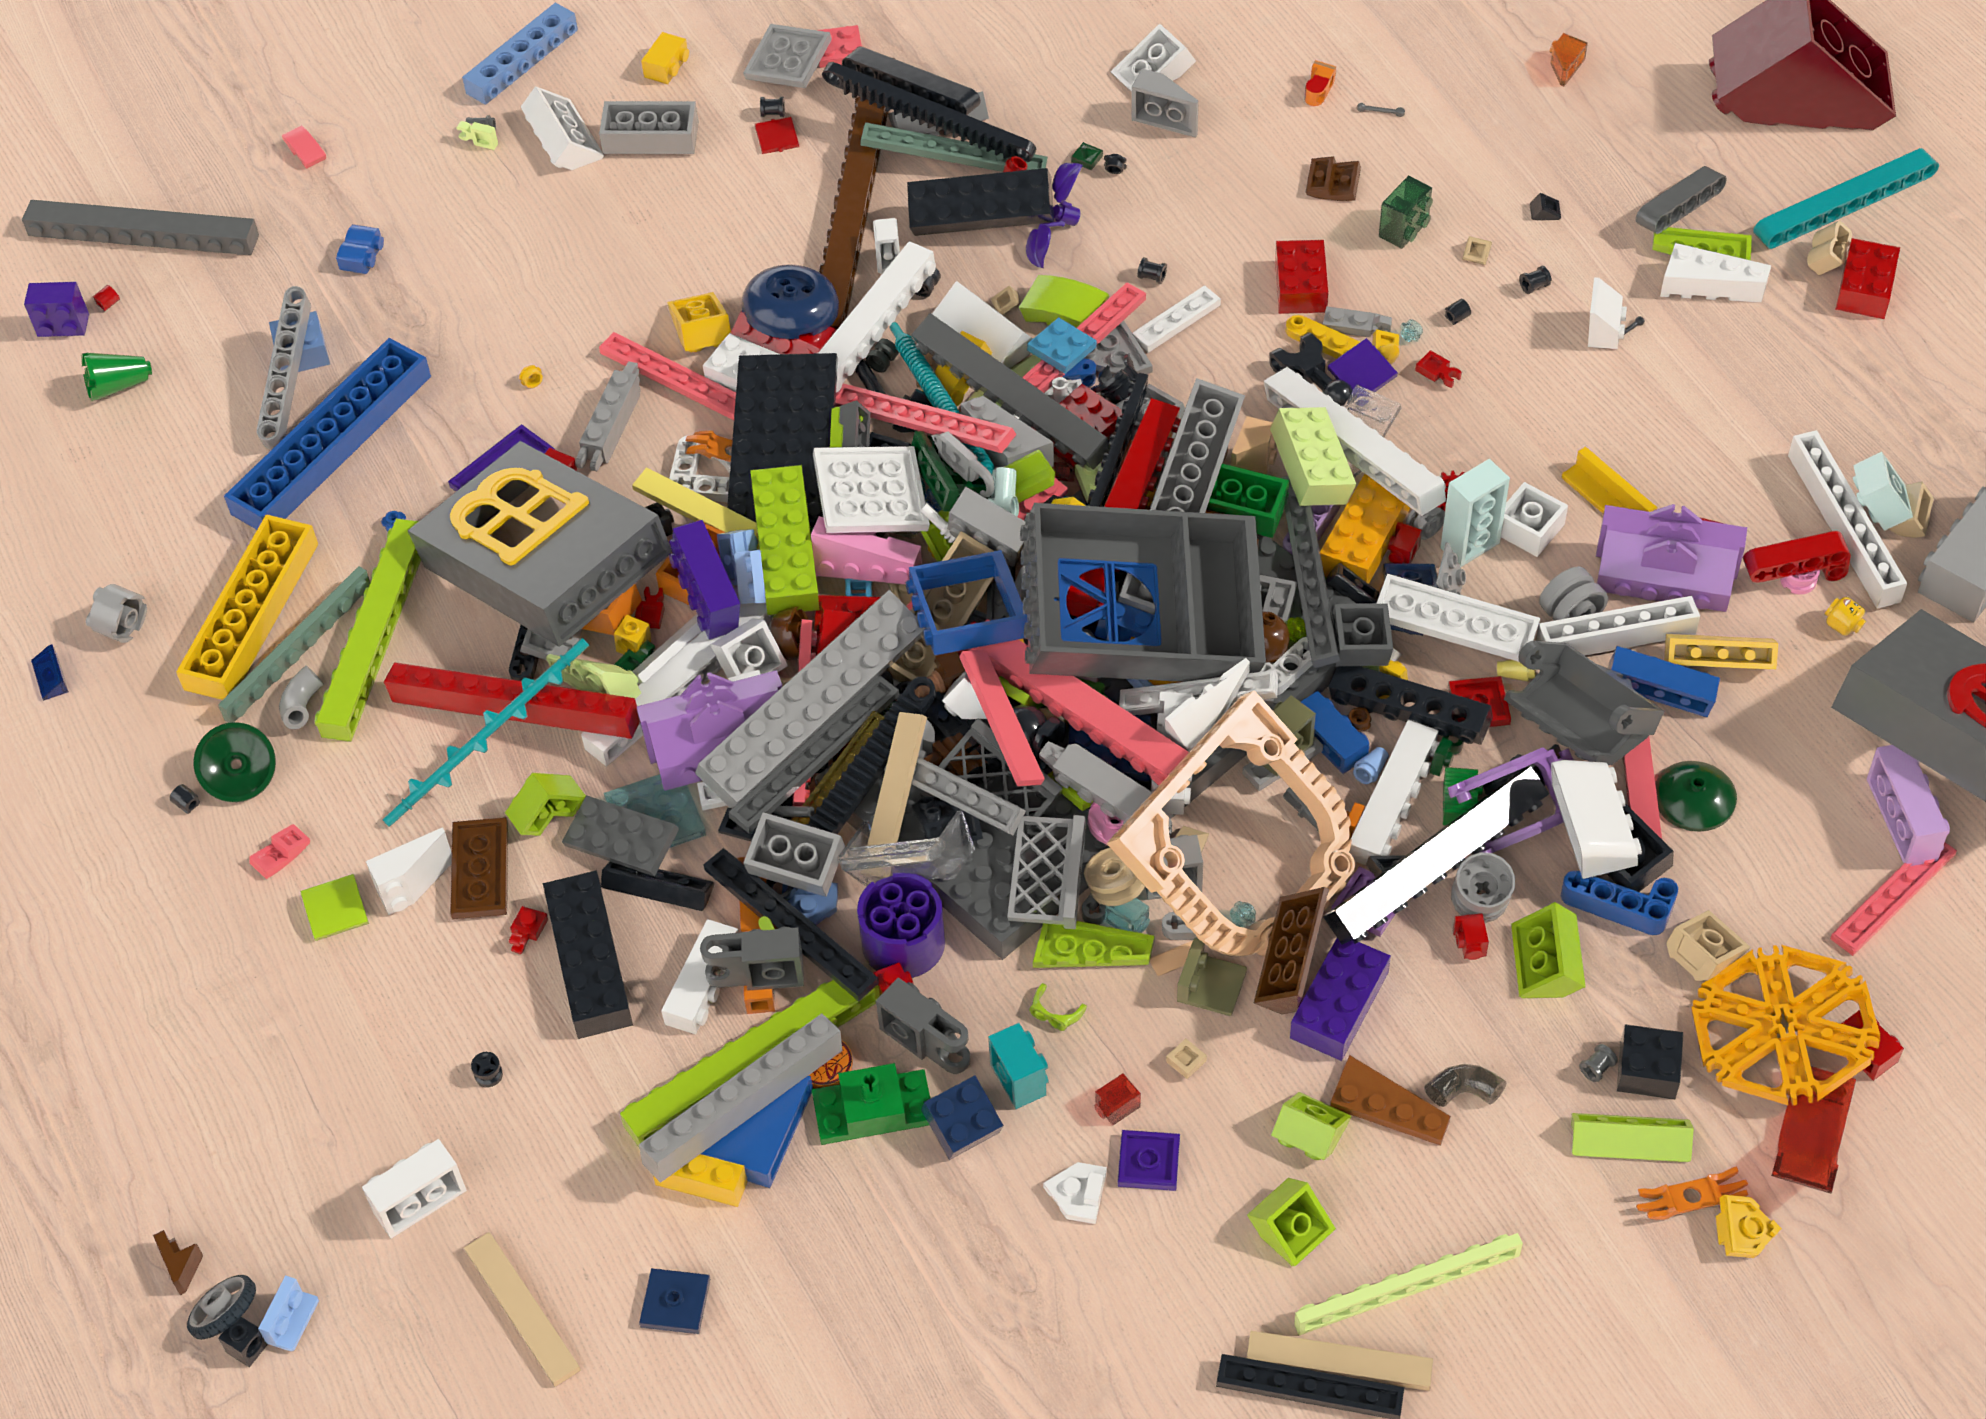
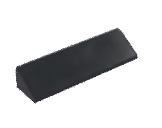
M610 861L602 869L601 887L604 889L698 911L705 909L714 888L713 881L658 869L656 875L652 876Z

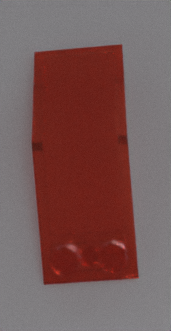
M1811 1066L1813 1078L1818 1081H1824L1835 1074ZM1850 1078L1819 1101H1817V1095L1813 1091L1812 1103L1808 1102L1806 1095L1800 1094L1797 1096V1105H1793L1789 1095L1788 1105L1786 1106L1776 1145L1771 1176L1829 1194L1832 1193L1839 1166L1837 1165L1838 1152L1856 1079Z

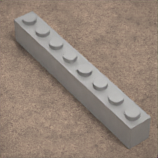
M820 1014L640 1143L639 1149L642 1164L660 1183L839 1054L842 1051L840 1030L823 1014Z

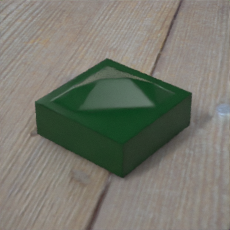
M1083 142L1071 156V162L1083 165L1082 167L1092 170L1103 157V150Z

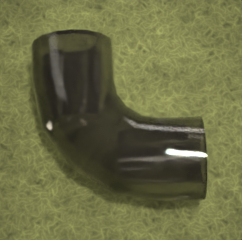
M1459 1064L1447 1067L1436 1074L1424 1086L1427 1096L1435 1104L1442 1107L1446 1106L1457 1095L1465 1092L1475 1094L1491 1105L1503 1093L1506 1081L1482 1066Z

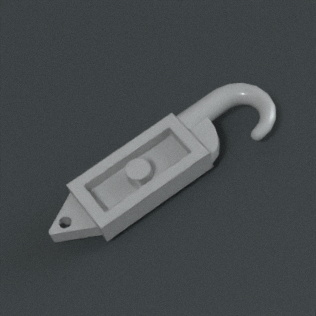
M949 431L932 435V439L938 448V456L966 481H975L980 476L986 484V491L982 490L980 494L983 497H990L994 491V480L989 470L977 460L978 457Z

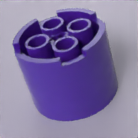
M909 872L892 873L893 876L883 878L875 883L872 881L859 898L857 913L862 951L866 961L875 971L900 962L903 971H909L911 977L914 978L931 970L943 955L945 932L942 901L936 890L932 887V883L924 877Z

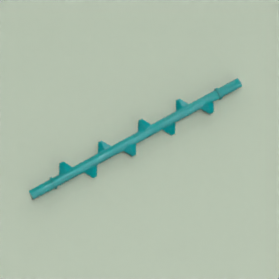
M581 638L564 655L561 654L560 658L536 680L522 679L523 692L499 714L486 710L483 713L486 726L461 748L449 746L447 748L448 760L424 782L412 778L408 781L410 795L405 799L402 798V802L382 819L389 827L393 825L409 809L412 810V806L437 784L448 788L451 787L450 772L474 750L486 753L488 751L487 738L510 717L526 719L525 704L549 682L561 685L563 683L562 670L570 666V663L590 645Z

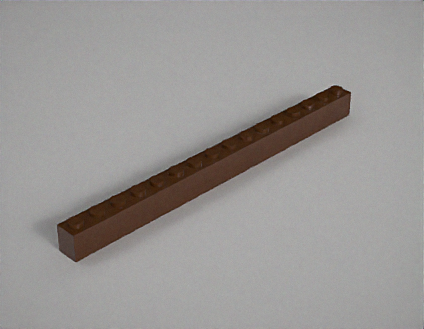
M860 96L855 98L856 113H852L851 118L853 129L848 131L849 146H845L844 152L846 162L841 164V176L843 177L838 179L837 190L839 195L834 197V209L836 210L831 212L830 225L832 229L827 231L828 246H824L823 260L825 262L820 264L819 271L832 283L838 296V316L830 326L836 330L848 316L881 149L861 146V137L865 123L886 126L888 117L885 106L877 108V103L869 105V100L866 99L862 102L860 101Z

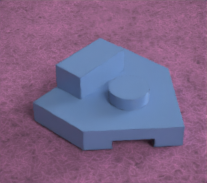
M831 883L827 897L798 889L788 902L817 926L826 917L829 918L837 912L838 883ZM783 884L782 893L787 890L788 885Z

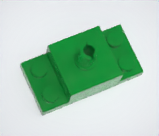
M895 1063L838 1073L839 1085L811 1089L821 1145L930 1126L921 1111L924 1102L931 1099L925 1069L897 1074Z

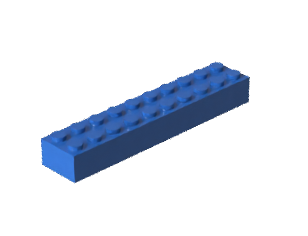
M388 338L224 495L230 514L256 530L265 515L286 519L431 378L426 357Z

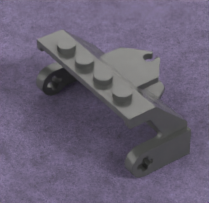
M1530 641L1526 643L1519 652L1518 660L1526 668L1540 670V672L1523 691L1509 690L1504 698L1506 702L1522 712L1521 716L1523 718L1534 721L1539 725L1541 731L1555 736L1559 744L1573 749L1577 757L1589 762H1605L1608 765H1613L1647 739L1649 735H1654L1665 712L1633 690L1631 680L1628 678L1622 679L1623 674L1594 663L1567 643Z

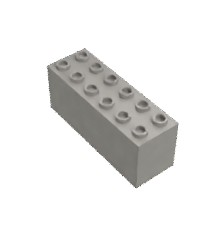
M1984 486L1979 490L1975 498L1976 502L1974 504L1970 502L1965 508L1962 515L1964 517L1961 520L1957 518L1950 528L1951 533L1948 536L1945 534L1942 536L1937 545L1936 552L1931 551L1924 561V565L1927 567L1924 568L1918 578V581L1921 582L1918 593L1973 623L1986 608V487Z

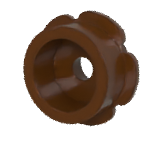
M1357 707L1352 709L1349 715H1347L1352 726L1358 732L1367 731L1371 727L1370 722L1372 718L1366 709Z

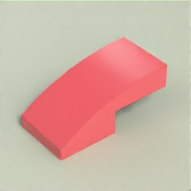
M302 125L282 135L283 140L293 155L298 156L306 169L326 159V154Z
M292 824L271 836L272 844L249 856L250 864L262 876L268 879L293 861L310 844V838Z

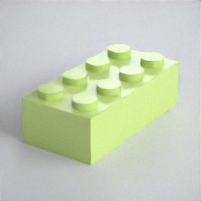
M1326 407L1279 408L1270 430L1299 505L1347 504L1356 486V482Z

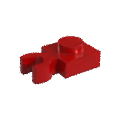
M1432 350L1418 361L1415 366L1416 372L1433 382L1440 378L1443 380L1444 385L1449 388L1454 386V379L1451 377L1460 380L1462 375L1461 370L1450 367L1449 360Z
M646 586L644 589L645 601H641L636 608L634 618L650 624V628L660 629L665 610L663 588L659 587L658 593L651 595L650 588Z

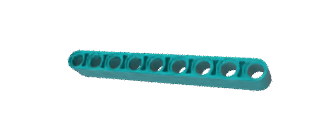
M1919 148L1761 219L1754 226L1753 233L1769 249L1776 248L1929 179L1938 171L1939 163L1923 148Z

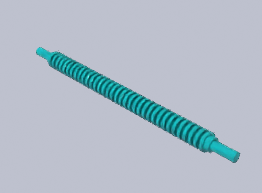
M893 322L889 328L896 338L895 347L932 406L961 414L925 356L915 347L916 342L912 336L905 334L898 323ZM962 443L978 457L977 460L992 475L994 465L985 450Z

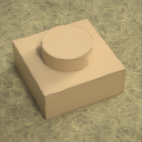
M1186 1038L1166 1056V1062L1186 1079L1207 1061V1055Z

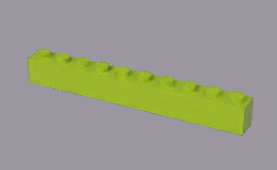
M396 518L393 527L388 530L387 543L385 548L383 547L380 550L379 563L372 571L370 586L366 587L364 591L362 606L356 611V621L353 628L349 629L346 647L342 648L340 652V662L337 669H334L332 672L331 685L329 690L324 692L321 710L317 711L315 715V726L318 727L321 738L349 742L353 739L421 562L408 533V530L419 521Z
M834 980L821 984L816 991L806 997L798 998L792 1006L782 1012L774 1013L768 1021L758 1027L750 1028L744 1036L736 1041L726 1043L720 1051L712 1056L702 1058L696 1066L688 1071L678 1073L672 1081L664 1086L654 1088L648 1096L640 1101L630 1103L625 1107L624 1111L620 1112L623 1127L639 1147V1144L820 1014H823L838 1028L875 1005L876 1000L880 997L879 986L877 985L858 1002Z

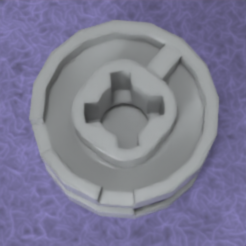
M1437 507L1421 516L1412 509L1407 517L1406 525L1421 529V539H1429L1443 526L1445 511Z

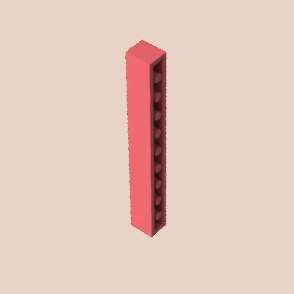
M1019 639L969 649V651L986 650L998 677L1002 676L1008 680L1009 684L1026 692L1035 703H1042L1047 706L1056 717L1061 716L1066 719L1075 730H1082L1087 733L1096 744H1103L1108 747L1117 758L1121 759L1123 757L1129 761L1136 771L1140 773L1145 772L1151 776L1157 785H1160L1189 753L1075 676L1029 674V664L1025 663V650L1028 645Z

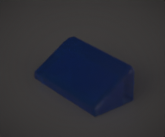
M50 644L31 660L43 701L69 692L58 654L53 644Z

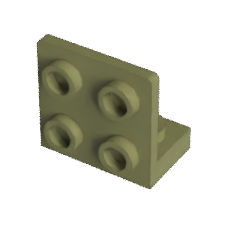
M1194 938L1177 984V1002L1231 1016L1247 972V967L1209 957L1208 953L1204 952L1205 943Z

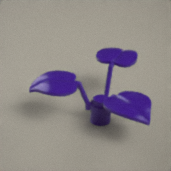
M1064 163L1059 166L1054 175L1052 189L1055 192L1054 198L1060 203L1053 207L1054 218L1057 222L1039 224L1038 229H1033L1030 232L1026 243V255L1029 261L1036 267L1044 269V259L1051 239L1049 227H1064L1065 224L1075 226L1079 222L1080 209L1073 207L1071 203L1065 200L1069 196L1083 166L1081 164Z

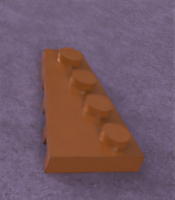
M1351 1055L1347 1059L1330 1102L1331 1107L1344 1113L1440 1146L1451 1118L1450 1115Z

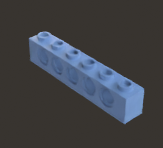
M555 2L462 77L466 94L485 105L578 30L575 13Z

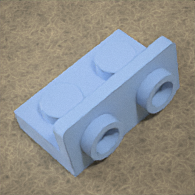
M760 550L735 552L734 558L740 604L766 603Z
M285 1275L258 1328L266 1344L291 1352L295 1350L319 1302L317 1296L303 1292L295 1278Z

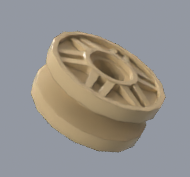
M1111 848L1101 850L1086 864L1084 875L1087 885L1090 887L1093 898L1100 904L1119 906L1128 903L1139 896L1145 888L1143 883Z

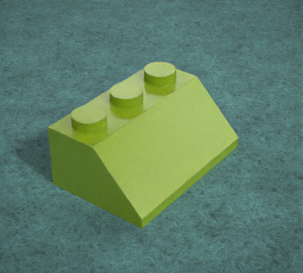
M1554 902L1511 923L1519 997L1564 998L1586 987L1577 915Z

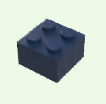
M975 1075L927 1100L921 1109L949 1160L999 1134L1004 1126Z

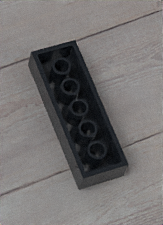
M1048 168L907 182L909 228L914 236L1054 222L1052 176Z
M597 870L542 883L572 1020L578 1039L633 1026Z

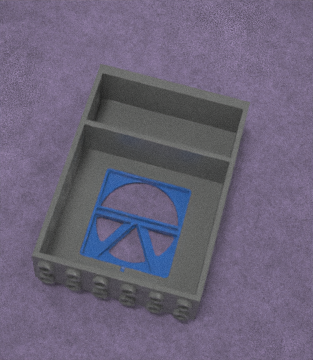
M1034 503L1031 512L1026 514L1025 525H1021L1020 541H1024V549L1021 552V565H1025V573L1022 576V589L1026 590V598L1023 600V614H1027V622L1024 625V638L1028 639V647L1025 650V663L1029 664V674L1186 682L1221 677L1245 658L1250 662L1249 673L1260 672L1264 667L1266 657L1255 516ZM1103 568L1105 593L1083 581L1079 576L1090 570ZM1114 569L1127 572L1140 580L1151 593L1155 606L1154 619L1150 627L1139 637L1125 642H1118ZM1070 586H1074L1104 605L1073 620L1068 613L1066 605L1068 589ZM1106 616L1107 641L1095 639L1082 631L1083 627Z

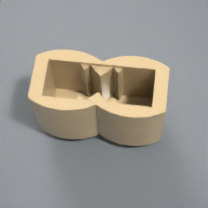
M1841 220L1817 231L1813 236V248L1808 253L1807 263L1809 268L1818 275L1842 265L1846 260V247L1850 245L1852 232Z

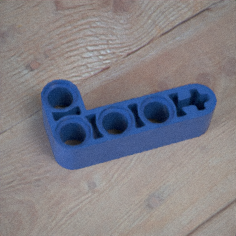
M1575 870L1568 872L1564 876L1560 896L1562 901L1571 907L1649 935H1659L1664 932L1679 888L1674 880L1665 877L1659 878L1653 884L1648 896L1595 876L1583 879L1581 872Z

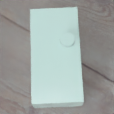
M1491 459L1484 461L1449 482L1440 548L1444 551L1445 544L1448 542L1453 553L1457 554L1460 567L1500 544L1510 477Z

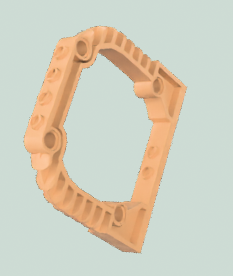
M1255 690L1237 699L1106 843L1151 893L1157 891L1162 900L1173 909V912L1185 922L1184 924L1187 928H1190L1200 941L1205 943L1210 949L1228 956H1247L1257 953L1265 957L1275 917L1257 921L1249 926L1248 929L1236 926L1225 918L1182 870L1185 861L1184 854L1178 847L1171 845L1168 829L1169 817L1162 811L1163 806L1176 792H1182L1190 784L1188 779L1192 774L1196 775L1207 765L1205 760L1219 745L1222 748H1235L1247 751L1249 760L1255 765L1269 764L1308 807L1316 820L1321 844L1314 851L1310 859L1311 876L1297 893L1321 887L1329 888L1325 910L1331 903L1329 901L1330 898L1345 888L1347 885L1345 881L1352 874L1355 867L1354 858L1349 853L1352 839H1349L1351 822L1349 816H1347L1346 805L1343 799H1340L1335 787L1331 786L1326 777L1315 768V764L1309 761L1305 753L1294 744L1297 738ZM1163 857L1167 859V866L1164 864Z

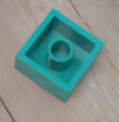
M1017 1023L988 1036L990 1065L1014 1108H1021L1047 1096L1046 1084L1049 1083L1045 1070L1048 1069V1064L1043 1054H1037L1035 1051V1042L1031 1033L1024 1031L1020 1023Z

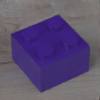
M77 282L28 284L24 306L37 337L85 336L89 312Z

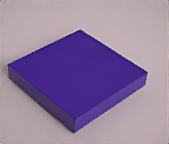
M1367 338L1328 365V370L1336 379L1344 380L1350 384L1354 393L1353 399L1358 404L1398 375V372Z
M1122 1130L1118 1187L1176 1191L1180 1134Z

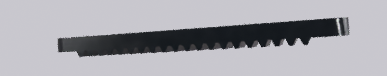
M827 63L822 72L823 79L832 86L844 90V95L852 93V98L860 96V101L862 102L867 99L869 100V105L877 103V108L885 106V111L887 112L891 109L894 110V115L902 113V118L910 116L911 122L917 119L919 120V125L927 123V128L929 129L935 126L936 132L944 130V135L952 133V138L954 139L960 136L961 142L969 140V145L977 143L979 149L986 147V152L994 150L996 156L1002 153L1004 159L1017 156L1025 162H1030L1036 153V146L1028 139L838 63Z
M917 677L910 682L902 694H899L896 703L892 704L891 710L886 712L885 718L879 722L878 728L873 730V734L871 737H868L865 746H862L859 754L854 756V761L849 763L846 772L842 773L841 779L836 781L835 787L830 789L827 798L823 799L822 805L817 807L816 813L810 817L809 823L805 825L834 834L840 832L887 765L899 712L924 715L934 702L936 688L931 679ZM919 686H927L930 692L926 697H917L915 690ZM769 879L766 882L772 889L776 883ZM788 885L787 890L779 895L788 901L793 897L798 888Z

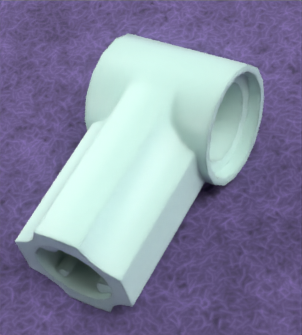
M1006 467L996 468L992 474L995 484L994 491L988 500L1018 517L1019 504L1015 496L1016 471Z

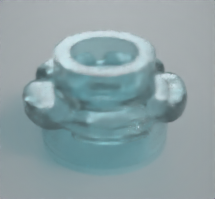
M1409 319L1406 323L1403 322L1400 325L1402 330L1401 336L1406 341H1419L1420 336L1423 334V329L1418 322Z
M1237 901L1230 910L1232 921L1239 927L1251 926L1256 920V911L1250 903Z

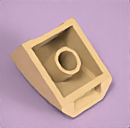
M1710 910L1675 927L1666 942L1670 958H1674L1694 976L1695 981L1713 978L1751 948Z

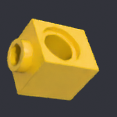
M626 615L614 633L616 652L624 655L630 649L636 653L646 640L651 642L650 624Z

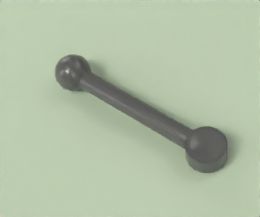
M1364 103L1357 105V110L1360 112L1364 110L1396 114L1398 117H1403L1405 114V109L1402 107L1390 109L1366 106Z

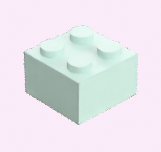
M1883 452L1853 465L1856 475L1853 477V481L1859 490L1856 493L1858 501L1862 507H1868L1869 515L1874 523L1878 522L1885 531L1913 517L1906 486Z

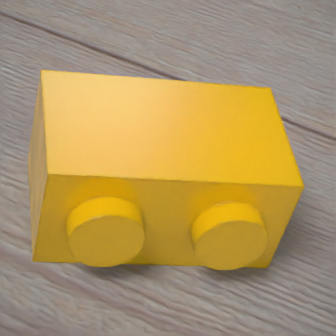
M662 32L641 60L644 78L669 84L671 79L677 75L681 65L689 57L686 39Z

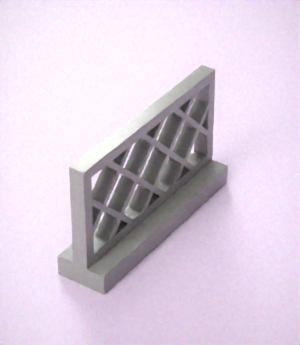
M1074 815L1073 819L1023 816L1017 830L1008 921L1062 924L1064 929H1076L1086 835L1085 816ZM1024 825H1036L1041 832L1030 840L1024 833ZM1056 827H1068L1067 835L1059 841L1050 834ZM1046 835L1054 845L1042 853L1035 846V843ZM1031 847L1039 857L1027 865L1021 859V854ZM1058 849L1065 858L1064 861L1055 867L1047 857ZM1044 861L1051 871L1042 878H1039L1031 869ZM1028 872L1036 882L1024 891L1018 884V879ZM1056 875L1062 881V886L1051 892L1044 883ZM1040 886L1048 896L1036 904L1029 894ZM1024 898L1033 907L1027 913H1015V905ZM1053 900L1059 907L1058 916L1046 915L1041 908Z

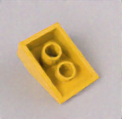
M714 292L667 302L680 343L685 351L699 352L704 347H718L727 335L731 333L728 313Z

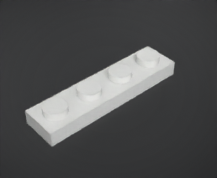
M1204 285L1132 334L1141 348L1149 353L1221 305V298Z

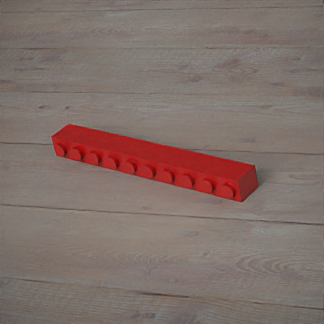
M1151 398L1104 507L1146 510L1149 502L1147 494L1155 489L1158 477H1155L1157 471L1162 472L1166 461L1164 454L1165 452H1170L1174 441L1172 435L1177 433L1181 418H1179L1180 407ZM1103 568L1090 570L1079 576L1083 581L1105 593ZM1070 586L1068 589L1066 605L1070 615L1080 617L1104 605L1074 586Z
M396 662L393 663L384 680L389 696L394 703L484 716L483 713L486 710L499 714L523 692L522 681ZM550 685L543 687L525 704L526 719L514 716L508 719L629 739L633 738L640 723L635 698Z

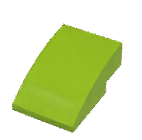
M1038 275L1020 304L1019 309L1026 322H1046L1049 326L1057 318H1061L1077 328L1109 299V294L1073 279Z

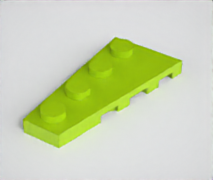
M1076 921V929H1064L1062 924L1043 923L1033 959V968L1149 965L1155 936Z

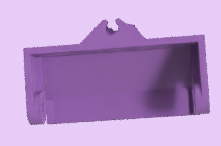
M1674 504L1651 512L1605 505L1596 557L1601 558L1597 584L1606 593L1655 601L1692 596L1696 607L1699 609L1727 612L1733 581L1737 579L1745 550L1748 527L1703 521L1685 506L1681 507V513L1674 512Z
M777 670L737 681H730L715 674L707 673V677L710 680L707 684H701L702 679L698 675L681 695L636 706L651 764L657 763L664 791L702 781L695 774L698 764L782 688Z

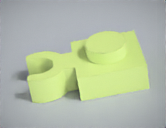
M460 121L456 127L457 130L462 131L459 135V138L467 141L471 139L474 145L495 150L498 145L495 127L476 122L471 126L465 121Z

